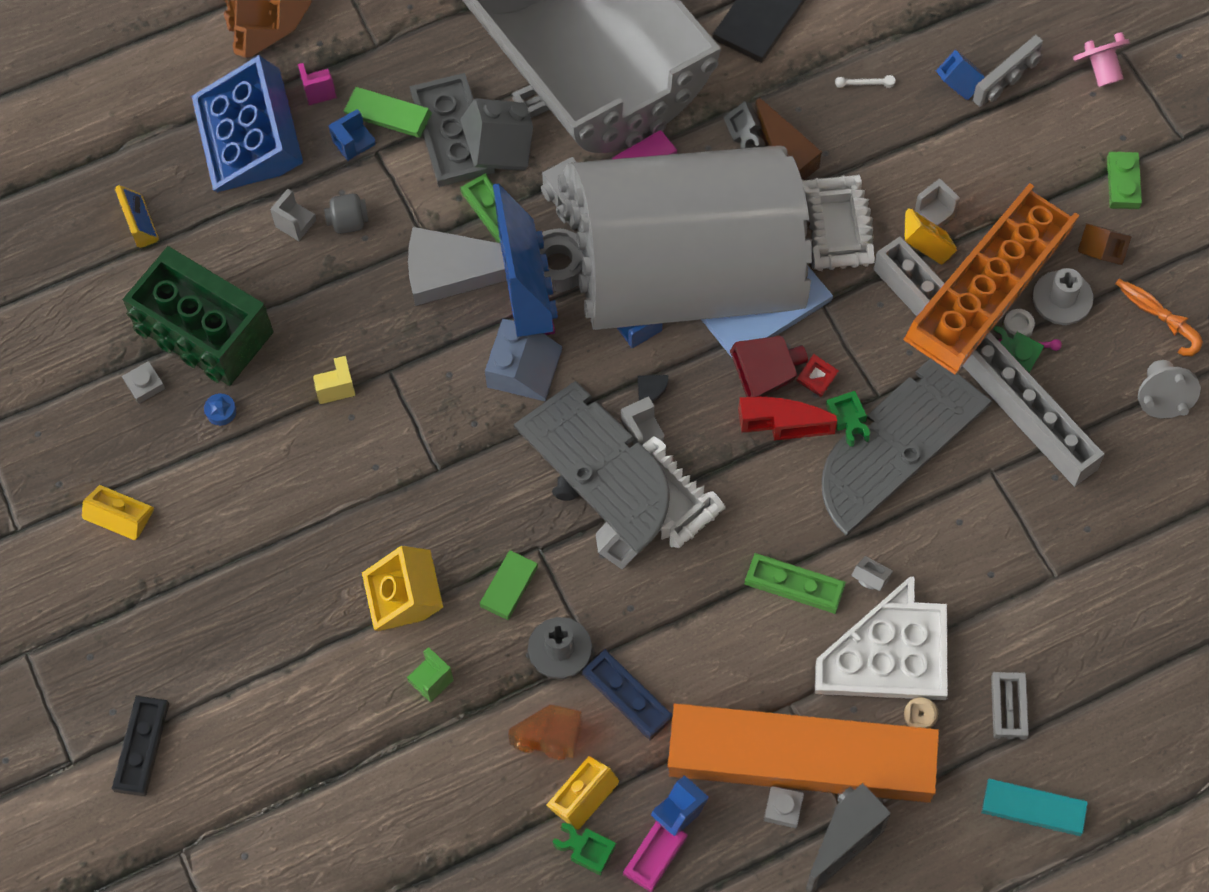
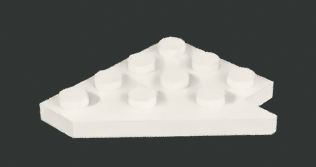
M909 577L816 659L815 694L909 699L924 697L930 700H946L947 604L914 603V577Z

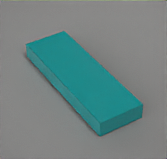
M988 778L981 813L1081 836L1088 801Z

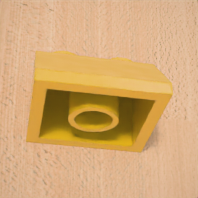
M400 546L362 572L374 631H382L424 621L443 608L431 550Z

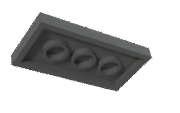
M462 73L409 86L413 103L429 108L432 112L422 134L438 187L477 178L483 174L495 173L493 168L474 167L460 119L473 102L466 74Z

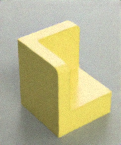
M346 356L334 358L336 370L314 375L315 390L320 404L356 396Z

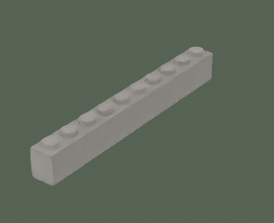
M901 236L880 249L876 254L874 271L916 316L945 284ZM990 332L964 363L963 367L1074 487L1099 469L1105 454Z

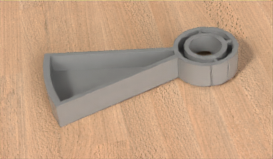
M413 227L409 242L408 269L415 306L507 281L500 243ZM561 228L542 232L544 249H539L540 254L546 253L548 258L552 254L561 253L569 256L572 260L565 269L552 270L549 268L548 272H544L545 277H551L553 292H564L578 286L579 274H583L582 257H584L583 250H578L576 233Z

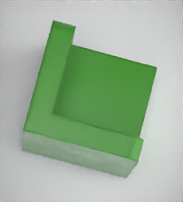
M428 647L423 651L425 660L407 679L431 703L454 679L451 667Z

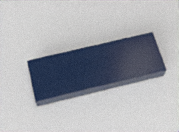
M606 650L601 652L582 670V675L650 741L672 721L673 714Z

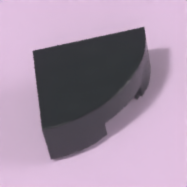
M669 375L638 376L639 401L648 396L652 403L659 399L667 390Z

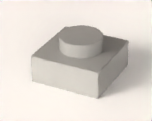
M149 361L122 376L138 404L165 389Z
M865 556L856 565L852 577L858 579L862 586L880 591L889 581L893 570Z
M771 786L764 821L797 828L804 793Z

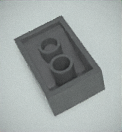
M864 783L856 789L852 786L847 788L837 798L839 803L834 809L835 812L811 869L806 887L807 892H815L885 831L891 813Z

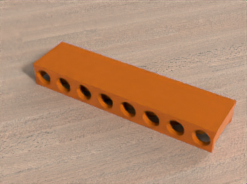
M1030 183L913 320L903 339L954 375H956L1070 234L1080 216L1075 212L1070 216L1032 191L1034 186Z
M674 703L668 757L669 777L682 778L685 775L688 779L767 787L774 786L842 794L851 786L856 789L864 783L877 798L930 803L936 792L939 729Z

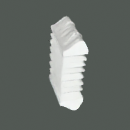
M842 175V177L816 178L814 180L802 181L808 206V222H810V229H812V269L822 271L824 268L833 270L835 267L845 269L846 266L856 268L859 265L866 267L869 264H873L875 262L872 244L874 237L872 236L873 217H870L869 199H864L865 190H861L862 181L860 175Z
M653 436L642 446L661 465L667 477L670 491L667 516L659 530L661 531V540L670 537V547L680 548L684 545V542L693 539L698 530L705 527V524L714 521L719 512L721 513L726 507L713 491L704 494V486L696 489V481L690 483V475L682 477L683 468L677 469V461L673 462V455L666 456V445Z

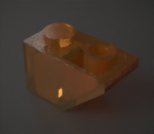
M549 704L511 727L508 733L509 743L514 745L516 750L525 753H532L533 750L546 752V755L553 759L564 760L565 757L574 758L582 726V711Z

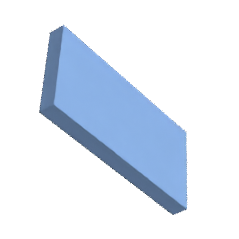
M808 266L807 279L811 280L805 309L701 320L731 356L730 349L735 342L777 336L831 302L833 295Z

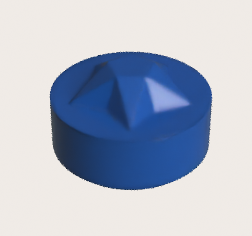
M226 394L212 395L204 405L206 417L214 425H226L236 416L235 403Z

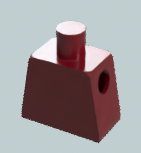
M783 336L738 341L730 349L746 397H766L789 385L797 377L795 366L808 362L804 346L800 345L788 349Z

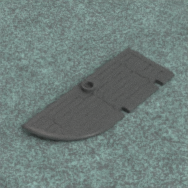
M930 358L915 371L916 375L921 378L918 383L909 377L867 414V418L872 422L868 427L870 430L868 442L864 440L861 434H854V446L850 447L846 442L845 434L831 450L823 469L821 486L824 504L836 526L848 536L992 404V401L957 373L954 375Z
M574 381L516 422L514 427L638 554L654 539L667 516L670 501L667 477L658 461L639 442L631 448L627 446L634 440V437L597 401L589 406L585 404L592 399V396L577 381Z

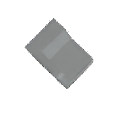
M939 178L917 196L915 211L941 228L956 216L960 198Z
M289 189L283 193L270 209L275 227L297 241H300L316 222L315 214L297 204L294 192Z
M649 396L621 409V422L624 428L634 437L632 441L634 445L638 442L643 445L653 436L661 441L664 440V433L654 417V405Z
M607 522L596 533L598 553L619 568L623 569L637 555Z

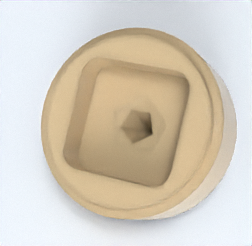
M914 698L905 707V721L910 727L930 729L938 720V708L928 698Z

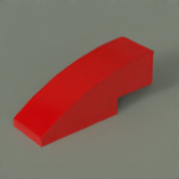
M739 397L738 412L741 433L772 430L774 441L835 434L837 425L836 415L821 408L783 398Z

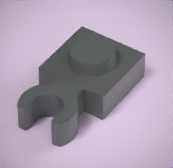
M744 101L723 117L733 141L741 143V149L751 148L753 143L757 147H765L764 139L756 134V131L762 126L751 103Z

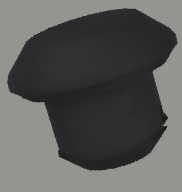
M562 476L557 478V486L552 489V494L556 498L570 501L579 496V493Z

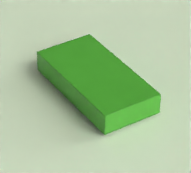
M509 550L484 594L480 607L509 620L534 576L538 563Z

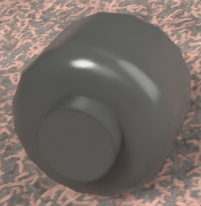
M355 193L334 196L330 199V208H324L327 226L333 225L334 231L338 234L361 231L364 228V223L369 222L365 199L360 200V197Z

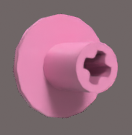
M1123 32L1114 35L1116 42L1095 48L1093 40L1086 42L1084 46L1086 52L1073 57L1074 62L1090 58L1098 87L1124 79L1115 51L1130 44L1129 39L1124 38Z

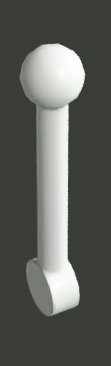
M891 75L886 76L884 79H845L844 77H838L835 80V84L838 88H843L845 85H884L887 88H892L895 85V78Z

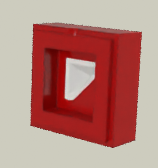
M813 354L796 381L822 397L839 370Z

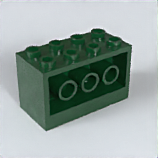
M170 246L164 249L122 299L127 309L126 314L132 320L133 329L138 335L145 339L148 337L154 339L157 345L165 352H175L180 355L181 360L192 368L197 366L204 370L206 376L216 383L222 381L228 386L232 385L274 333L264 303Z

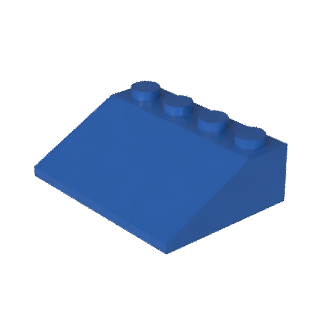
M260 55L192 95L209 174L215 192L275 178L303 163L280 69Z
M493 184L500 245L517 337L553 332L552 319L558 318L555 300L549 301L548 295H553L551 277L544 276V272L549 271L546 253L540 254L539 250L544 249L542 231H536L534 219L500 184Z

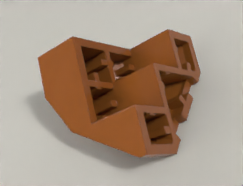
M224 0L228 9L224 12L228 31H234V42L232 44L234 53L242 57L251 58L293 32L311 5L312 0Z

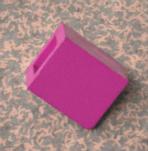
M298 64L309 105L337 98L333 79L328 69L307 74L304 64Z

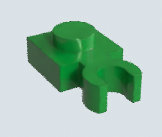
M995 326L993 331L1002 337L1000 343L1030 373L1044 345L1018 331L1012 339L1008 337L1004 328Z
M856 391L826 400L828 412L837 417V431L846 429V442L850 447L854 446V434H861L866 442L869 441L870 430L863 424L866 422L867 415Z
M562 823L561 830L568 833L570 838L565 842L554 838V847L560 851H574L571 855L572 862L601 876L616 848V843L587 828L583 835L580 836L576 834V830L572 825Z

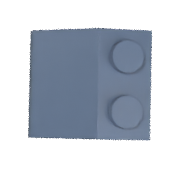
M502 318L485 369L487 387L546 402L562 352V346L544 333L517 337L514 321Z

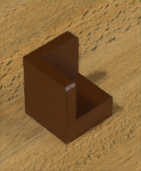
M1086 223L1078 252L1103 261L1123 265L1132 236Z

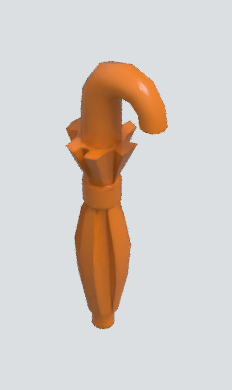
M1120 278L1117 280L1115 285L1120 287V290L1139 309L1158 316L1160 320L1166 322L1174 336L1180 333L1191 341V347H1181L1178 354L1194 356L1200 351L1203 340L1200 333L1186 323L1187 317L1174 315L1166 308L1164 309L1162 304L1144 289L1129 282H1124Z

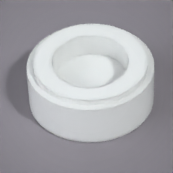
M1023 309L1011 310L1006 314L1003 322V328L1006 330L1008 337L1012 339L1017 331L1030 337L1035 325L1033 316Z

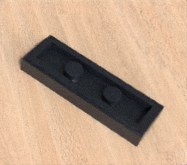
M135 696L112 785L114 792L146 797L169 707L167 700Z

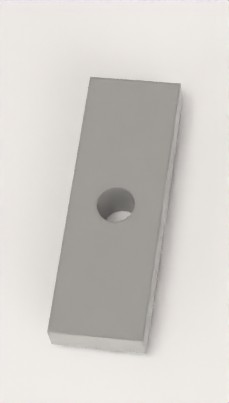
M1034 35L976 85L973 102L979 107L984 106L989 100L994 102L1002 94L1003 88L1008 84L1014 85L1021 78L1024 70L1028 67L1034 68L1042 58L1040 52L1043 40Z

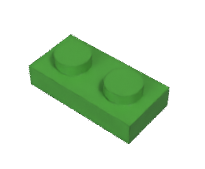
M1109 152L1107 165L1110 208L1140 209L1142 198L1139 153Z

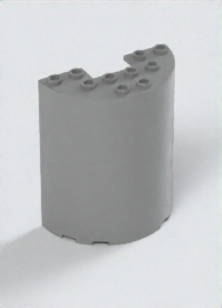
M462 0L576 143L588 152L608 153L626 147L630 148L659 130L663 131L667 123L674 119L696 97L718 66L721 48L680 0Z
M784 146L573 162L565 166L563 175H558L559 192L565 194V199L563 200L564 216L570 218L572 229L578 228L579 230L576 234L578 250H583L584 257H582L583 274H579V289L581 293L585 292L584 313L586 318L591 319L593 330L794 311L806 308L811 280L807 279V263H812L811 239H805L807 234L806 220H809V213L798 167L792 156L787 157V149Z

